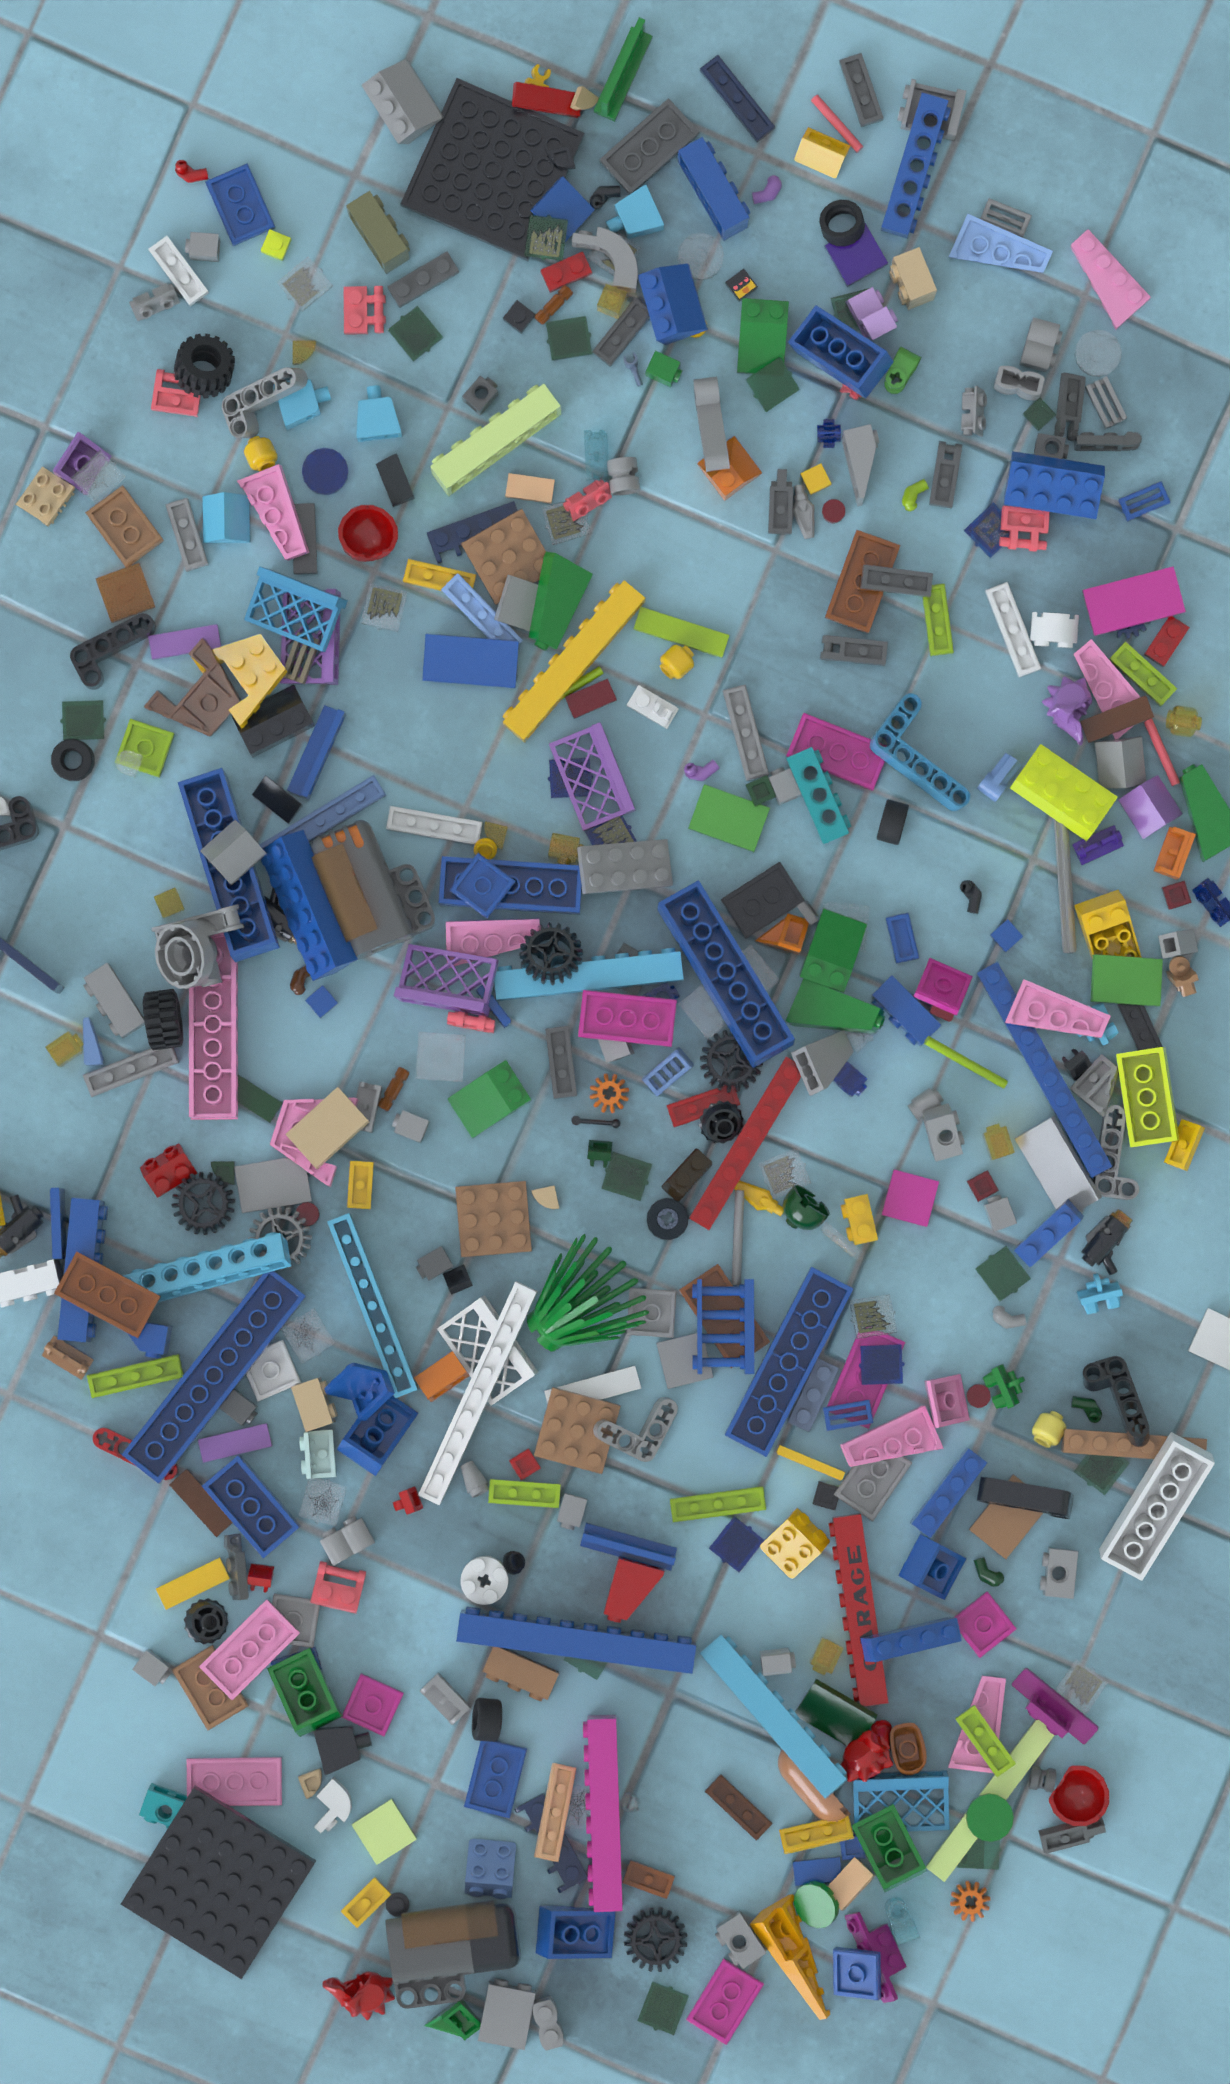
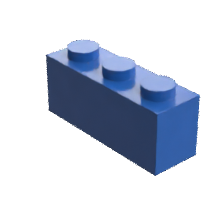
M893 975L871 995L874 999L871 1003L885 1010L890 1015L888 1020L897 1029L901 1026L906 1032L904 1036L913 1045L917 1043L921 1046L925 1039L941 1026Z
M1067 1199L1014 1249L1015 1253L1029 1267L1033 1266L1083 1219L1084 1215Z

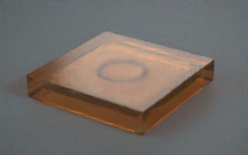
M140 563L96 578L111 623L156 608Z

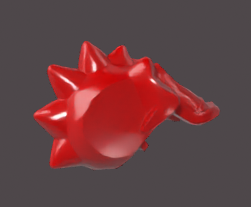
M887 1720L876 1721L872 1724L871 1730L865 1731L858 1739L849 1743L845 1748L843 1761L840 1765L847 1772L848 1782L858 1778L863 1782H867L869 1778L881 1773L883 1768L893 1766L889 1755L892 1726Z
M367 1971L361 1975L358 1973L355 1979L344 1983L338 1977L328 1978L322 1982V1987L329 1991L339 2001L341 2007H345L350 2012L352 2017H357L361 2014L366 2020H369L373 2011L384 2015L386 2013L384 2003L395 1999L390 1990L393 1979L382 1977L376 1972Z

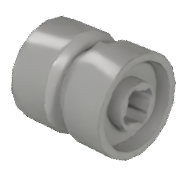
M621 457L607 461L608 475L612 477L609 481L611 495H629L640 491L639 477L635 476V473L638 472L636 457Z

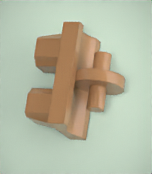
M1175 956L1169 963V971H1166L1167 978L1174 984L1178 992L1181 991L1183 997L1197 993L1194 982L1199 980L1197 973L1190 967V963L1185 957Z

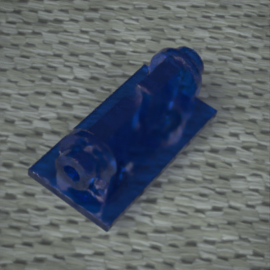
M1207 878L1192 890L1198 902L1203 904L1209 912L1211 919L1219 927L1230 921V902L1226 897L1221 901L1218 900L1217 897L1222 894V891L1215 884L1214 880L1211 881Z

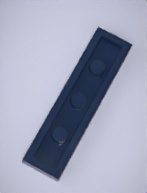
M719 55L700 68L703 76L756 142H759L775 129V125Z

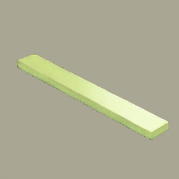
M1040 1720L1033 1722L1010 1753L1016 1764L999 1777H996L994 1774L979 1795L990 1793L1007 1800L1055 1736L1048 1731L1044 1723ZM966 1813L926 1865L929 1871L944 1882L977 1840V1837L972 1834L967 1826Z

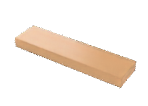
M552 1763L534 1853L535 1858L559 1862L576 1774L575 1767Z

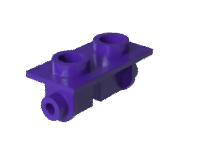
M1115 825L1091 835L1088 841L1082 839L1072 844L1081 865H1084L1123 847L1124 844L1121 840L1122 835L1120 831H1117Z

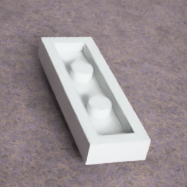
M165 236L148 249L189 306H192L209 293L168 236Z

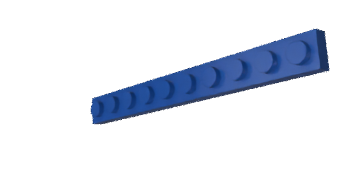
M996 962L978 972V978L1090 1177L1093 1178L1112 1168V1164L1036 1029L1005 1023L1017 995L999 963Z

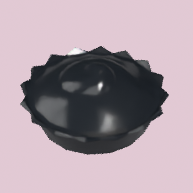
M718 1101L716 1104L711 1103L708 1108L704 1109L703 1115L700 1116L701 1122L699 1127L701 1128V1134L707 1140L724 1144L727 1141H732L734 1137L739 1135L740 1130L743 1128L742 1122L744 1118L736 1104H731L729 1101Z
M209 1598L205 1600L199 1599L197 1603L191 1604L190 1609L186 1610V1617L183 1619L185 1622L184 1629L188 1632V1637L193 1638L195 1642H201L203 1645L207 1643L213 1644L216 1640L221 1639L222 1635L226 1632L228 1614L225 1612L224 1606L220 1605L217 1600L212 1601Z

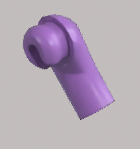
M770 176L763 191L752 193L754 204L772 201L776 198L782 187V182L778 176Z
M711 760L704 767L694 765V763H688L684 767L686 777L697 781L706 780L720 769L714 760Z

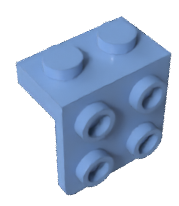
M471 1839L468 1847L464 1894H469L472 1897L493 1896L496 1899L512 1898L516 1844L506 1841Z

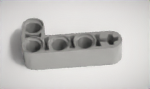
M286 367L226 396L221 406L230 433L236 438L250 439L255 437L259 432L255 411L304 388L308 380L306 372L303 369Z
M717 376L694 379L695 404L706 472L730 469Z
M1118 1105L1108 1107L1106 1115L1102 1117L1099 1137L1101 1147L1106 1156L1113 1159L1114 1164L1111 1169L1095 1176L1093 1183L1102 1197L1131 1200L1139 1193L1138 1183L1133 1179L1117 1177L1126 1121L1125 1110ZM1114 1110H1116L1117 1115H1120V1119L1115 1120L1114 1127L1119 1126V1130L1114 1128L1106 1129L1107 1125H1112V1118L1109 1117V1113H1113ZM1108 1133H1113L1117 1137V1142L1114 1146H1109L1105 1142V1136ZM1102 1179L1110 1183V1189L1106 1193L1101 1192L1098 1188V1184ZM1124 1183H1130L1133 1186V1193L1130 1196L1122 1193V1185Z

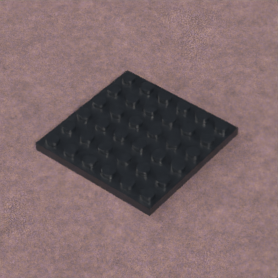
M456 78L441 112L444 118L436 123L400 205L529 261L532 232L535 230L539 236L540 229L542 232L544 224L530 210L560 177L566 178L569 171L556 166L549 159L547 150L570 145L574 160L584 138V133L530 109L513 107L512 101Z
M195 1785L120 1905L242 1979L316 1860Z

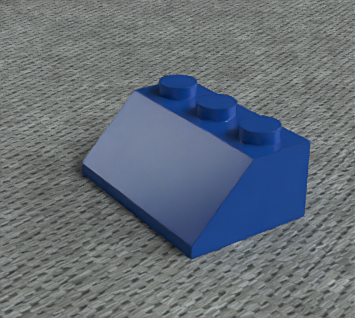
M688 263L658 267L638 275L656 341L668 345L708 330Z

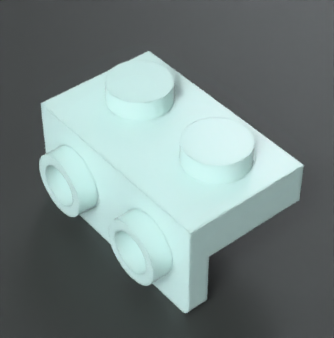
M333 1429L303 1432L304 1436L300 1437V1450L305 1451V1460H301L302 1475L306 1474L307 1479L336 1477Z

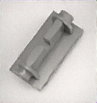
M165 283L153 289L152 292L155 297L150 298L148 292L132 298L133 301L129 303L137 321L149 318L160 311L170 309L180 303L172 283L169 285Z
M975 386V391L974 388H965V392L962 394V410H970V414H962L961 431H963L965 436H972V433L983 437V430L986 428L984 407L987 404V396L984 393L985 391L978 386Z

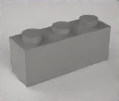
M106 963L84 977L86 984L83 985L90 997L95 995L99 1002L96 1004V1007L103 1017L107 1015L112 1023L108 1025L115 1036L120 1034L122 1038H125L145 1025L144 1017L110 964Z

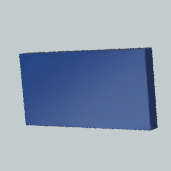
M426 633L422 681L516 688L519 641Z

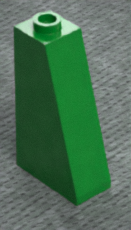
M547 551L543 558L528 636L536 641L534 644L536 647L545 651L548 648L557 650L593 575L559 554Z
M1192 764L1182 771L1184 775L1179 780L1193 832L1196 834L1195 839L1202 862H1205L1230 847V809L1204 766L1201 764L1196 767L1195 764Z
M803 978L786 1022L797 1027L876 1034L877 1029L882 1028L885 1016H883L884 1011L879 1007Z

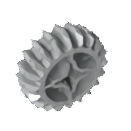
M277 1207V1214H274L272 1208H269V1217H266L264 1213H260L259 1215L263 1221L260 1222L254 1219L253 1223L258 1228H250L249 1231L256 1233V1236L249 1237L248 1239L261 1238L263 1229L271 1222L273 1232L278 1230L282 1235L284 1233L285 1235L292 1234L286 1237L287 1242L299 1236L298 1247L290 1255V1260L300 1264L301 1261L297 1256L300 1254L304 1258L307 1257V1254L302 1251L303 1247L311 1249V1245L305 1244V1240H311L312 1236H305L304 1233L311 1230L310 1226L304 1228L301 1226L306 1222V1219L302 1218L297 1221L296 1218L300 1214L297 1211L291 1217V1208H287L285 1214H282V1207ZM277 1219L289 1220L297 1229L284 1231ZM263 1250L260 1253L259 1257L264 1256L266 1254V1251Z

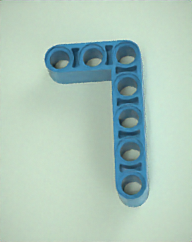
M913 693L906 694L897 702L870 740V748L873 753L947 809L958 811L969 803V791L900 739L922 706L918 695ZM905 701H908L912 704L913 711H909L905 708ZM892 719L897 720L899 722L900 729H896L892 726ZM879 737L886 740L887 747H882L878 743ZM897 752H902L905 755L906 760H899L897 757ZM915 767H922L924 769V775H919L916 772ZM934 780L941 781L943 784L942 790L935 787ZM953 794L961 797V804L954 801Z

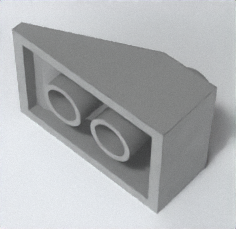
M871 424L844 430L841 438L857 507L863 504L875 450L879 444L877 430H872Z

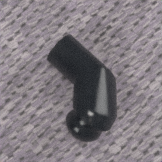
M620 185L599 186L590 197V205L595 209H600L608 198L621 197Z
M964 880L960 884V890L969 900L967 912L978 914L982 892L973 881Z

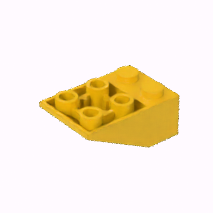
M1119 890L1074 905L1092 959L1095 954L1142 958L1126 900Z

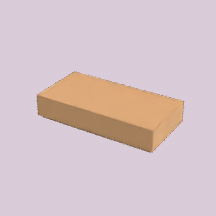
M509 473L505 497L552 504L555 480Z

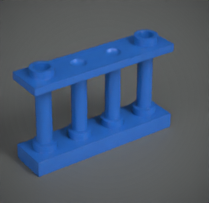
M697 1279V1284H692V1298H697V1355H693V1369H697V1374H702V1367H740V1369H744V1374H755L754 1279H744V1284L739 1286H702V1279ZM702 1296H740V1298H744V1308H740V1310H702ZM702 1320H740V1322H744V1331H740V1334H702ZM702 1343H740V1346H744V1355H740V1357L702 1358Z

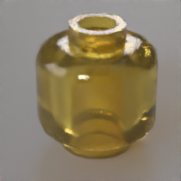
M1176 705L1167 713L1166 728L1169 729L1172 735L1189 738L1195 734L1196 730L1199 731L1201 728L1202 717L1198 716L1197 710L1193 707Z

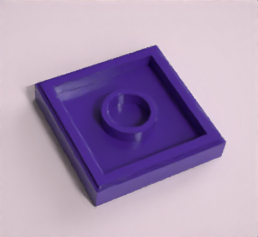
M866 223L864 233L854 244L845 247L835 246L830 243L825 245L826 251L847 287L888 265L885 256Z

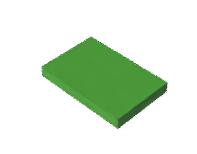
M704 784L688 829L754 852L770 808L761 804L755 807L750 800Z
M1093 955L1090 1002L1161 1006L1163 959Z

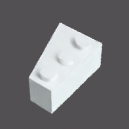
M52 1259L44 1263L0 1273L1 1308L14 1305V1300L23 1298L24 1302L38 1299L37 1294L46 1292L47 1296L55 1295L54 1292L63 1277L59 1260Z

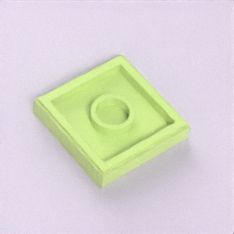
M390 1799L351 1824L376 1865L417 1840L393 1799Z

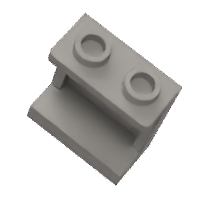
M912 79L910 85H905L903 99H907L905 108L900 107L897 120L902 122L900 129L911 130L921 93L923 92L949 100L947 107L951 108L948 121L942 122L940 129L945 130L942 139L955 141L966 90L957 89V92L918 84L915 79ZM927 116L924 119V123L928 127H933L937 124L933 116Z
M495 1978L494 1982L489 1981L478 2041L525 2050L536 1990L532 1989V1986L529 1984L518 1983V1986L508 1985L509 1981Z

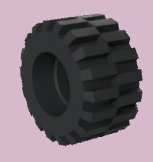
M206 333L205 336L195 334L194 339L190 336L186 339V342L183 341L176 355L174 377L175 380H179L178 385L180 388L185 387L184 392L187 394L191 392L194 393L193 397L198 398L199 395H202L203 399H208L209 395L216 397L219 392L223 393L226 387H229L235 366V356H232V349L227 348V342L219 341L220 337L215 336L212 338L210 334ZM205 361L212 364L215 369L203 371L198 369L193 363Z
M174 989L145 992L143 996V1014L149 1046L153 1051L181 1047L183 1043V1025L177 993Z

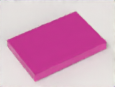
M723 1958L686 2020L727 2045L764 1983Z

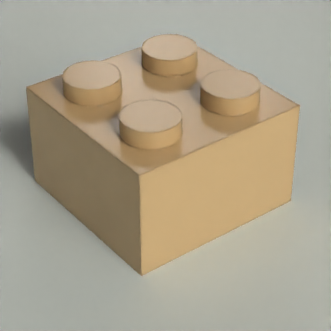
M920 247L893 257L889 275L893 284H898L899 292L897 294L901 304H906L907 309L910 310L933 301L937 289Z
M321 1377L291 1387L306 1432L336 1422L334 1417L338 1416L334 1403H329L324 1390L328 1385L327 1381H322Z

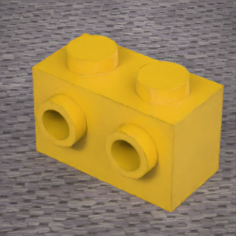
M868 1194L844 1199V1204L840 1206L843 1219L847 1218L849 1227L846 1228L848 1241H853V1245L878 1240Z

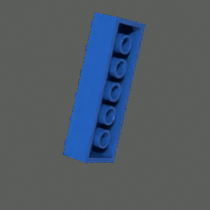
M304 830L281 836L263 848L266 855L261 859V862L265 866L270 878V884L276 892L279 905L283 909L288 921V927L294 935L297 948L301 952L306 964V970L310 974L312 981L333 975L357 961L358 958L351 946Z
M442 856L439 889L440 906L472 908L454 895L450 889L473 858ZM487 859L516 881L495 909L580 915L582 884L579 865Z
M71 1198L64 1273L76 1251L103 1265L104 1254L100 1253V1246L105 1243L106 1230L102 1229L103 1220H107L108 1206H105V1201ZM61 1298L57 1340L91 1342V1338L96 1337L97 1324L93 1323L94 1315Z

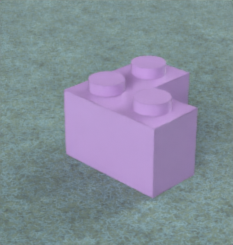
M873 287L845 301L862 335L870 341L897 327L895 323L898 320L892 309L888 310L887 306L883 308V297Z

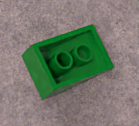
M742 298L737 373L783 376L789 301Z
M823 908L799 976L844 993L864 937L867 923Z
M506 1060L447 1098L472 1138L532 1101Z
M310 1648L267 1668L292 1727L299 1737L343 1717Z
M894 1804L851 1825L885 1893L927 1872L926 1866Z

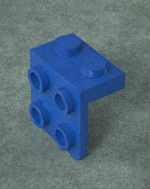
M358 1363L347 1365L324 1388L327 1395L352 1400L358 1419L366 1421L395 1394L386 1370Z

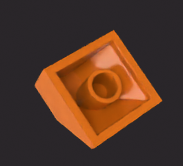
M735 436L726 441L730 469L706 472L704 458L697 463L724 501L762 474L761 470Z

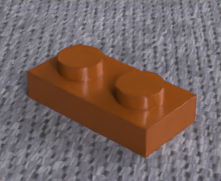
M630 1859L622 1883L667 1899L675 1875Z

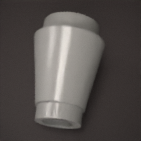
M473 1461L460 1466L467 1493H470L472 1498L480 1496L489 1490L487 1486L489 1484Z

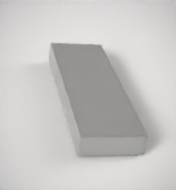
M188 498L165 504L186 572L208 566L209 564Z

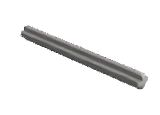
M1054 819L1063 953L1076 952L1069 831L1067 827Z

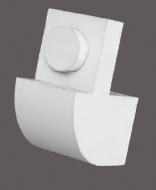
M333 1777L316 1796L329 1808L327 1813L314 1826L320 1833L325 1829L329 1832L338 1822L335 1819L337 1816L345 1822L352 1808L349 1791Z

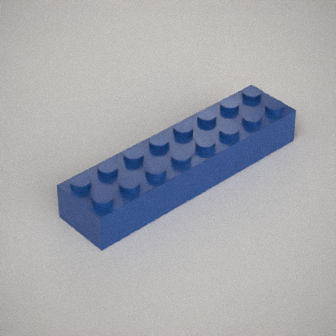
M219 768L178 782L216 910L239 905L237 911L240 923L244 925V928L224 932L231 958L236 963L280 948L255 865L233 885H230L200 852L234 820L243 826L227 774L223 768Z
M698 880L658 903V912L751 1066L754 1068L793 1046L795 1042L793 1034L700 881Z
M810 1267L726 1429L725 1436L765 1457L768 1456L854 1288Z

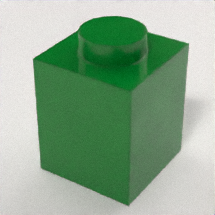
M655 350L645 371V376L671 387L673 382L678 383L683 372L680 369L681 362Z

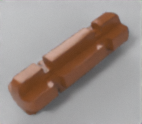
M564 285L558 291V294H555L544 305L543 310H540L535 315V319L540 324H545L549 316H552L565 303L564 301L573 295L572 290Z
M402 1067L397 1069L394 1074L396 1075L395 1078H392L384 1092V1098H381L378 1106L385 1111L390 1110L393 1105L392 1101L397 1098L404 1085L403 1081H406L409 1076V1071Z

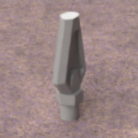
M803 484L794 486L796 494L794 496L795 505L792 512L804 539L814 538V505L808 500Z

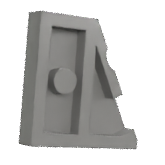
M1101 1054L1070 1089L1104 1117L1119 1076L1118 1067Z

